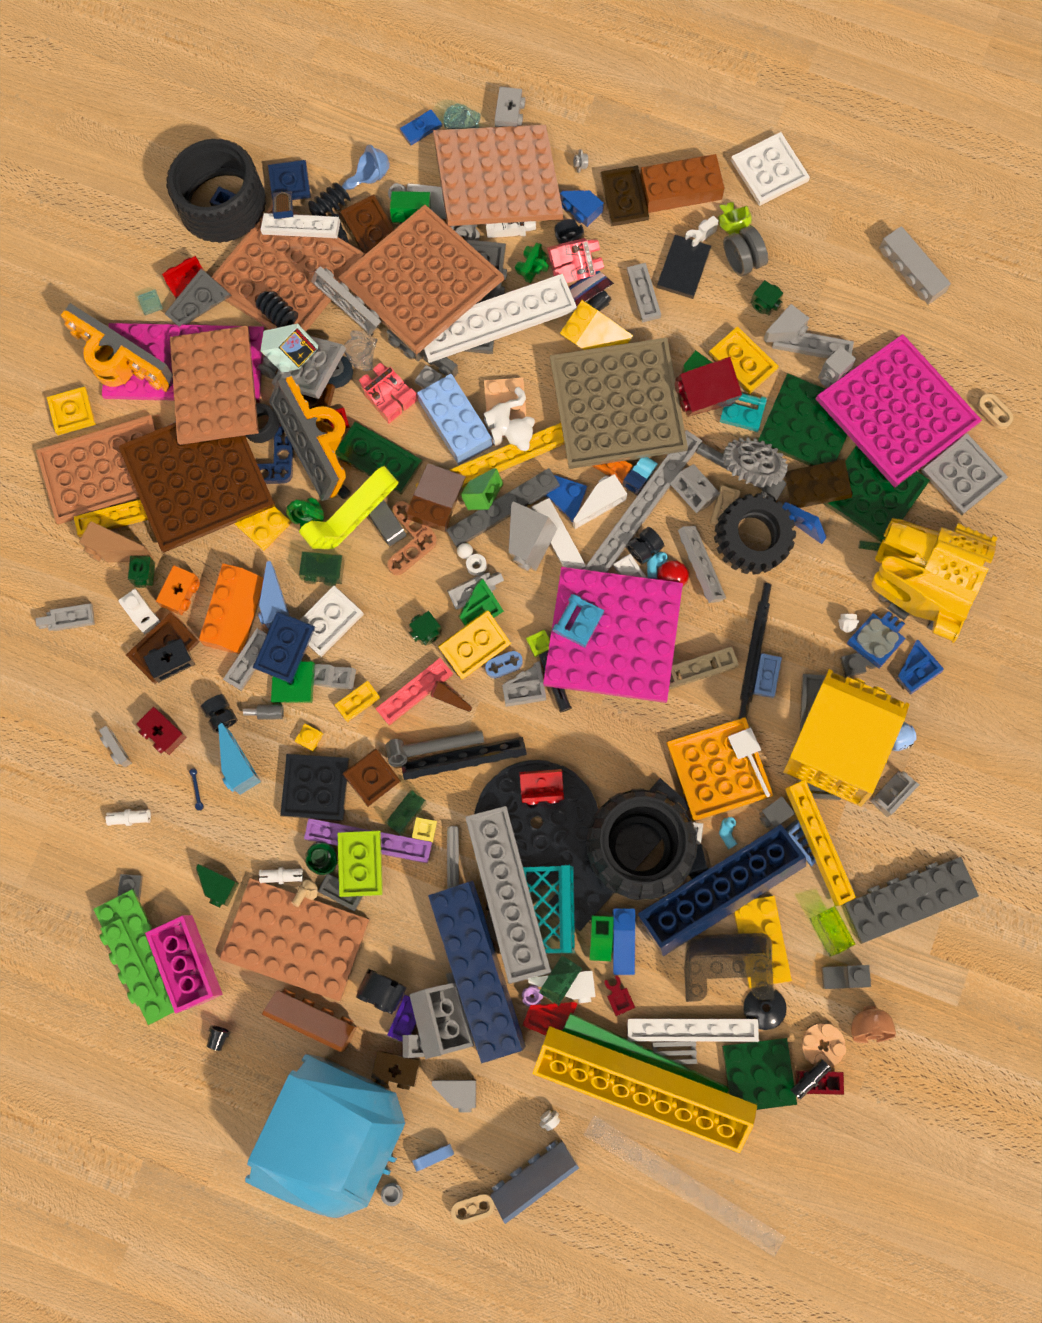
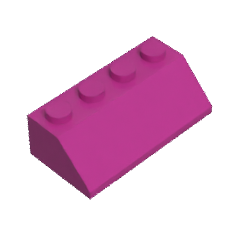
M183 915L145 933L175 1014L223 995L193 915Z

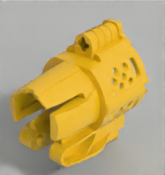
M892 518L884 533L885 540H882L875 557V561L881 565L879 566V571L872 579V587L883 597L909 614L934 621L932 633L954 643L989 570L983 567L985 562L991 564L998 537L994 535L992 537L987 536L985 533L970 529V527L963 526L961 523H957L954 531L941 527L938 532Z

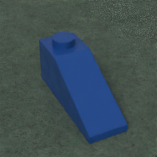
M613 909V975H635V909Z

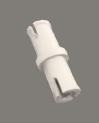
M126 809L124 812L106 813V823L108 826L119 824L131 826L133 823H150L151 821L149 809L138 811Z
M279 867L277 870H259V876H268L260 877L259 882H279V884H284V882H303V869H284Z

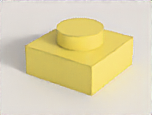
M416 817L412 838L433 843L437 821Z

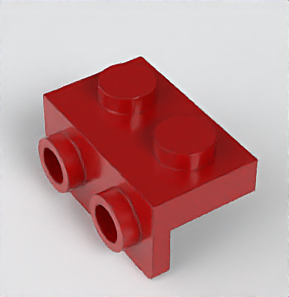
M196 256L185 259L181 264L168 268L162 274L175 299L179 297L200 269H203Z
M562 769L520 772L522 803L534 805L538 804L539 801L557 803L560 800H564Z

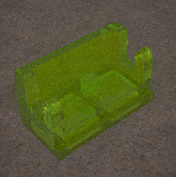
M835 906L809 918L829 957L856 945Z

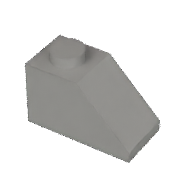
M790 304L766 331L764 341H793L798 335L803 336L809 328L807 326L809 317Z
M476 1080L432 1081V1086L453 1108H458V1112H472V1108H476Z

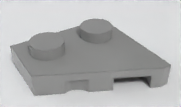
M540 661L534 663V666L527 671L519 673L515 679L509 680L502 685L506 707L546 701Z

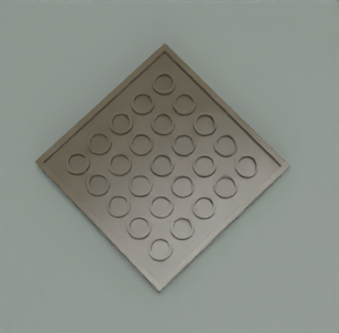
M667 338L550 355L569 469L688 450L678 393L675 389V377Z

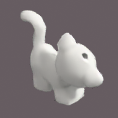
M516 387L514 392L517 394L518 399L495 405L491 410L484 413V422L487 429H491V437L495 446L501 444L502 436H506L511 445L517 446L521 451H527L530 446L529 441L532 438V427L535 420L532 417L509 420L510 408L521 406L526 400L525 392L520 387Z

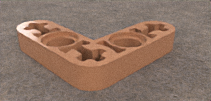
M404 501L397 502L393 506V514L412 536L413 540L388 560V569L390 573L396 576L406 572L434 549L437 544L436 535L428 526L421 524L418 530H411L409 525L413 521L406 520L402 513L398 515L399 508L405 509L406 513L408 511L409 504ZM424 537H432V543L429 544L428 542H426L425 544H423L425 542ZM417 542H419V544L422 545L424 549L423 551H421L419 545L416 544ZM410 548H415L418 550V555L411 558L407 556V551ZM404 555V558L408 561V563L406 564V562H405V560H404V561L400 564V566H401L400 569H398V568H394V569H393V567H394L393 563H394V562L400 563V562L403 560L401 556Z

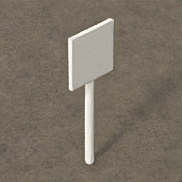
M748 728L728 736L737 759L748 756L766 797H769L768 789L752 757L753 753L761 751L752 729Z

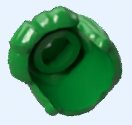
M310 497L307 501L294 500L286 507V515L292 523L300 524V529L310 521L323 522L324 511L315 498Z

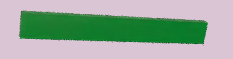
M570 1013L562 1029L563 1032L721 1092L727 1093L729 1090L727 1086L573 1013Z

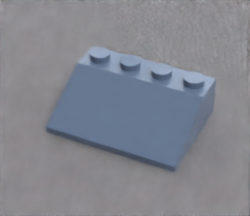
M554 1140L545 1147L547 1152L541 1156L537 1153L528 1160L529 1165L524 1169L518 1167L510 1174L511 1179L505 1183L501 1180L492 1187L493 1192L490 1196L505 1224L579 1169L578 1162L562 1140L559 1143L557 1140Z

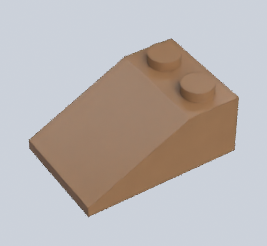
M94 522L89 523L79 541L84 547L83 551L89 554L90 558L98 562L100 560L107 563L130 562V556H148L154 560V557L144 546Z

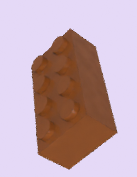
M716 154L641 167L640 176L648 213L722 200L725 187Z

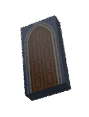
M292 191L273 193L274 219L293 217Z

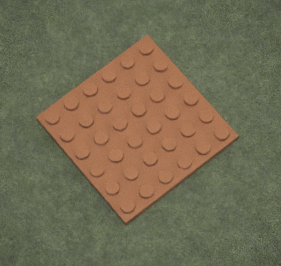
M546 125L433 130L447 226L563 220L564 214Z
M273 204L265 213L273 214ZM293 210V215H301ZM262 216L259 219V223L244 237L213 274L212 278L232 295L224 301L268 329H275L277 327L256 308L255 304L261 293L265 291L269 293L277 292L278 296H281L283 301L288 303V306L293 307V311L298 312V319L294 324H299L306 332L331 302V299L311 282L315 271L320 266L323 269L327 268L333 273V278L340 283L338 277L361 259L365 253L339 237L263 235L261 232Z
M424 205L340 275L338 280L344 283L354 296L361 298L366 308L375 311L379 315V320L417 355L504 280V275L450 226H447L429 207Z

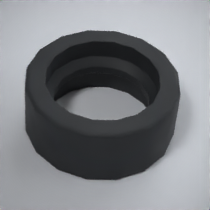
M257 403V418L268 415V422L265 427L258 430L259 433L245 436L254 443H264L275 436L280 423L270 406Z

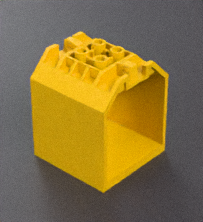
M829 669L783 773L801 781L806 780L810 785L862 807L876 788L903 725L910 703L905 702L904 704V702L898 699L891 698V695L885 693L884 689L865 685V681L859 678H844Z

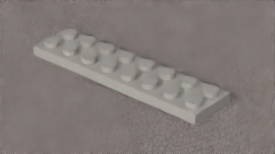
M507 807L466 816L465 819L508 983L512 984L551 973Z

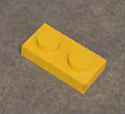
M366 681L336 703L335 707L346 722H349L379 700L380 696L369 681Z

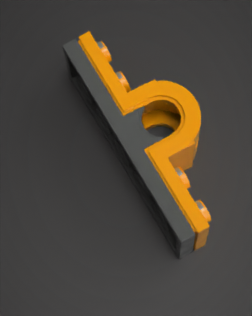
M70 303L66 311L64 310L61 314L65 321L64 325L71 330L70 334L78 340L82 338L86 341V345L83 348L84 359L102 384L109 387L125 384L133 374L140 380L146 379L149 381V385L156 390L161 389L167 392L170 388L169 386L173 384V375L164 362Z
M292 376L286 379H279L276 382L269 403L320 499L324 501L336 497L346 478L345 470L339 465L335 454L345 432L344 419L337 411L329 407L321 406L309 409L307 400L303 398L300 387L295 383ZM326 418L333 423L334 428L328 423L323 422L324 419Z

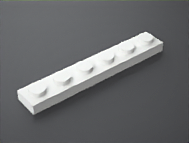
M627 1019L628 1040L759 1042L758 1019Z

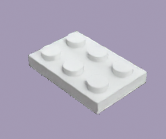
M333 586L300 619V621L316 627L308 646L322 657L364 613L340 590Z

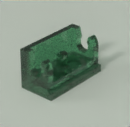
M410 790L385 824L402 836L426 806V800L419 797L413 790Z
M561 956L538 993L559 1006L582 968L566 957Z

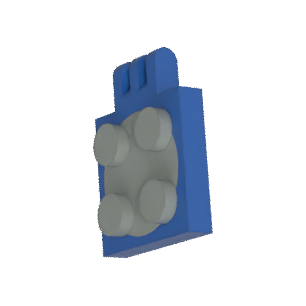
M890 611L882 619L873 613L847 642L849 646L879 669L906 639L899 633L905 623L901 621L896 626L895 623L899 619L896 616L889 621L888 619L892 615Z

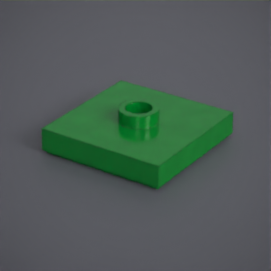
M313 661L301 662L292 684L272 676L271 702L313 703L315 663Z

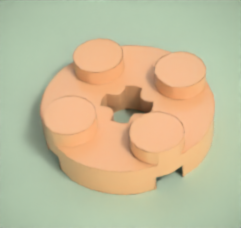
M819 1023L812 1025L803 1035L801 1050L806 1060L813 1065H816L822 1058L829 1067L835 1066L846 1053L845 1039L842 1033L830 1024ZM821 1039L824 1042L828 1041L827 1051L818 1049Z

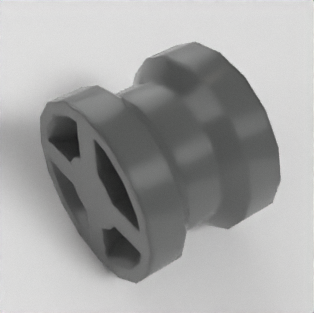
M264 355L263 363L259 364L257 370H260L262 375L274 379L278 368Z

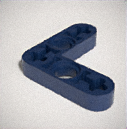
M282 426L279 427L278 432L274 436V464H258L260 471L263 469L269 471V475L264 478L266 484H285L290 482L293 477V447L287 436L285 437L286 445H283L280 436L285 431ZM283 450L289 452V456L286 459L278 457V454ZM274 469L275 473H282V470H286L288 474H285L284 477H281L280 474H274L275 478H273L272 470Z

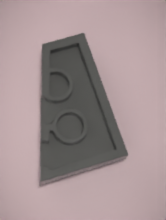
M200 269L166 311L165 315L178 326L186 325L232 295L206 271Z

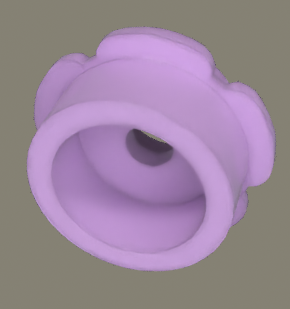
M534 985L525 988L522 992L524 1004L527 1006L539 1005L541 1003L540 1000L543 998L542 991Z

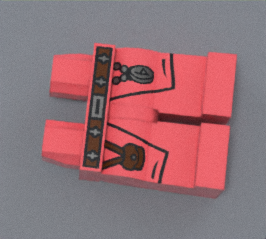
M581 238L547 247L550 263L553 266V276L563 274L567 283L594 276L596 271L604 268L601 257L594 259L591 257V252L600 250L597 239L587 240Z
M379 363L373 369L378 377L372 380L368 375H364L359 379L365 397L369 399L389 424L402 414V410H407L418 401L417 393L412 388L410 389L391 367L387 368L382 363Z

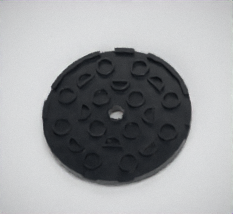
M546 760L522 761L501 770L484 787L479 796L474 814L507 807L523 867L570 865L575 873L589 859L586 846L588 829L593 816L598 811V807L587 784L572 770ZM562 769L564 800H560L557 803L539 801L538 804L534 805L522 803L520 772ZM534 817H539L543 821L542 826L538 829L533 828L530 824ZM551 871L545 879L551 885L555 884L559 880V871ZM526 872V881L533 886L540 877L535 872ZM543 880L538 884V886L547 885Z

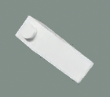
M615 474L610 477L607 475L598 481L599 483L574 518V529L626 500L627 493Z
M592 971L528 979L530 984L573 1000L578 999V1003L591 1002V998L595 997Z

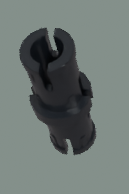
M821 1058L812 1069L803 1074L804 1076L790 1090L801 1100L813 1087L819 1085L818 1082L831 1070V1067Z

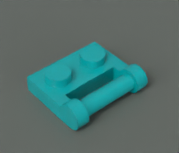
M742 393V396L737 399L758 405V410L737 404L723 407L720 418L721 423L758 432L767 397L761 396L759 398Z

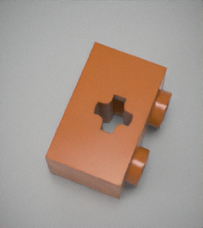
M173 565L156 602L160 607L182 616L184 611H187L190 607V599L193 593H196L199 588V578L195 574Z

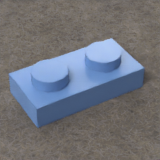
M761 653L754 695L769 698L775 697L782 657Z

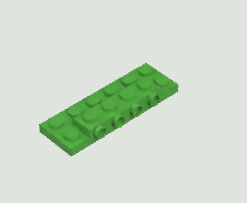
M132 889L94 908L93 910L102 927L100 928L102 931L99 934L104 946H109L111 953L108 954L112 964H117L121 971L118 973L119 980L123 985L127 984L130 990L127 992L129 1001L132 1004L136 1003L140 1007L148 1025L174 1013L145 934L153 930L135 890Z

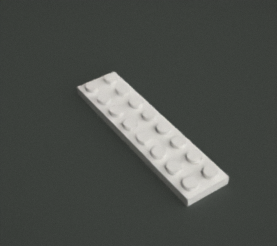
M560 274L475 304L424 348L428 362L448 357L574 312L577 306L564 275Z

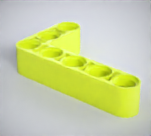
M385 466L379 468L327 522L310 521L301 527L299 534L312 549H334L398 485V481Z

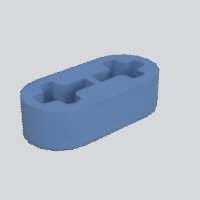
M511 651L490 659L485 666L486 674L490 678L495 679L519 670L523 664L521 654ZM514 656L515 659H519L516 666L512 663L505 665V663L510 662V657ZM492 664H495V666L503 664L502 667L498 668V673L489 671Z
M448 1144L414 1159L412 1163L417 1172L454 1155L451 1144Z

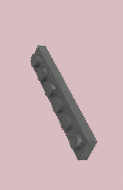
M550 468L493 501L489 509L478 510L446 531L458 548L460 544L469 542L510 517L513 501L527 507L560 487V484Z

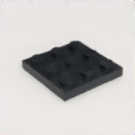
M286 754L280 816L344 821L347 780L342 773L349 769L350 759L344 757Z

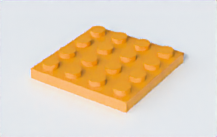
M746 717L666 743L693 822L773 797L758 752L753 753L752 757L768 789L769 797H766L748 756L738 760L728 739V736L749 728Z

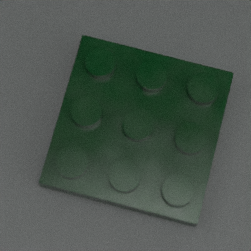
M787 1038L722 1046L729 1095L756 1104L757 1110L797 1105L796 1096L790 1090L794 1086Z

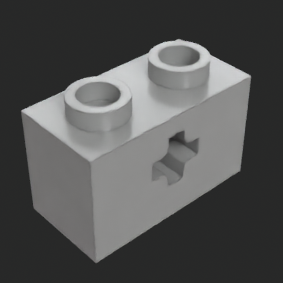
M499 87L495 127L522 126L523 114H520L521 109L525 108V97H522V89Z
M842 346L825 361L818 376L820 382L825 387H830L848 374L856 360Z
M694 464L680 471L670 483L696 513L709 507L720 494Z

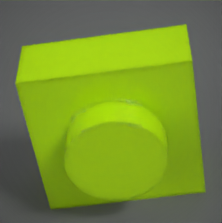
M545 630L526 638L535 658L549 650L550 639Z

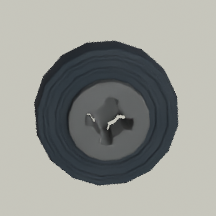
M342 356L327 384H333L335 388H340L351 380L353 368L347 357Z

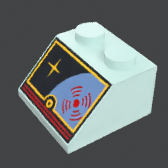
M299 324L265 330L263 332L261 352L281 372L299 369L318 349L316 342Z

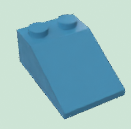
M221 723L218 725L221 771L225 776L222 780L228 789L241 795L259 784L261 780L231 731Z

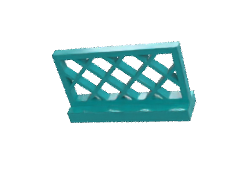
M570 865L523 867L525 878L526 872H535L540 877L533 886L527 882L530 888L529 892L533 891L540 898L534 906V911L542 902L551 909L544 918L535 911V915L541 920L538 926L540 927L544 923L551 930V933L542 940L547 948L545 949L546 954L575 953L573 867ZM551 871H559V880L552 886L545 877ZM542 880L550 887V890L543 897L535 890ZM552 891L559 895V902L554 907L545 900ZM553 912L559 917V924L554 929L546 922ZM553 934L560 939V949H551L546 944Z

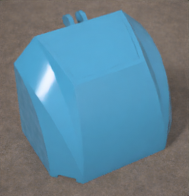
M305 1054L302 1058L304 1063L298 1071L292 1070L288 1075L247 1163L251 1167L250 1175L246 1176L245 1182L302 1209L330 1218H340L368 1207L382 1174L389 1175L391 1172L386 1167L388 1161L395 1162L397 1159L391 1154L406 1122L396 1092L325 1057Z

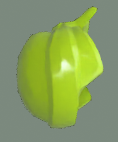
M734 202L728 203L727 206L719 205L724 214L718 217L719 225L729 235L733 233L739 234V230L750 225L752 215L748 206L734 209Z

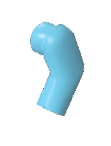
M658 552L647 561V578L657 579V569L668 559L665 552Z
M733 817L724 818L719 829V835L728 849L737 845L732 836L733 828L736 826V820Z

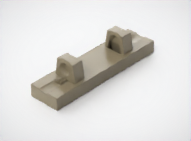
M732 646L672 665L669 690L738 668L739 664Z

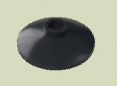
M761 986L754 988L747 994L744 1000V1015L746 1019H758V1029H774L783 1022L786 1016L787 1007L785 999L779 991L772 987ZM764 1004H768L770 1006V1010L768 1012L763 1011L762 1006Z

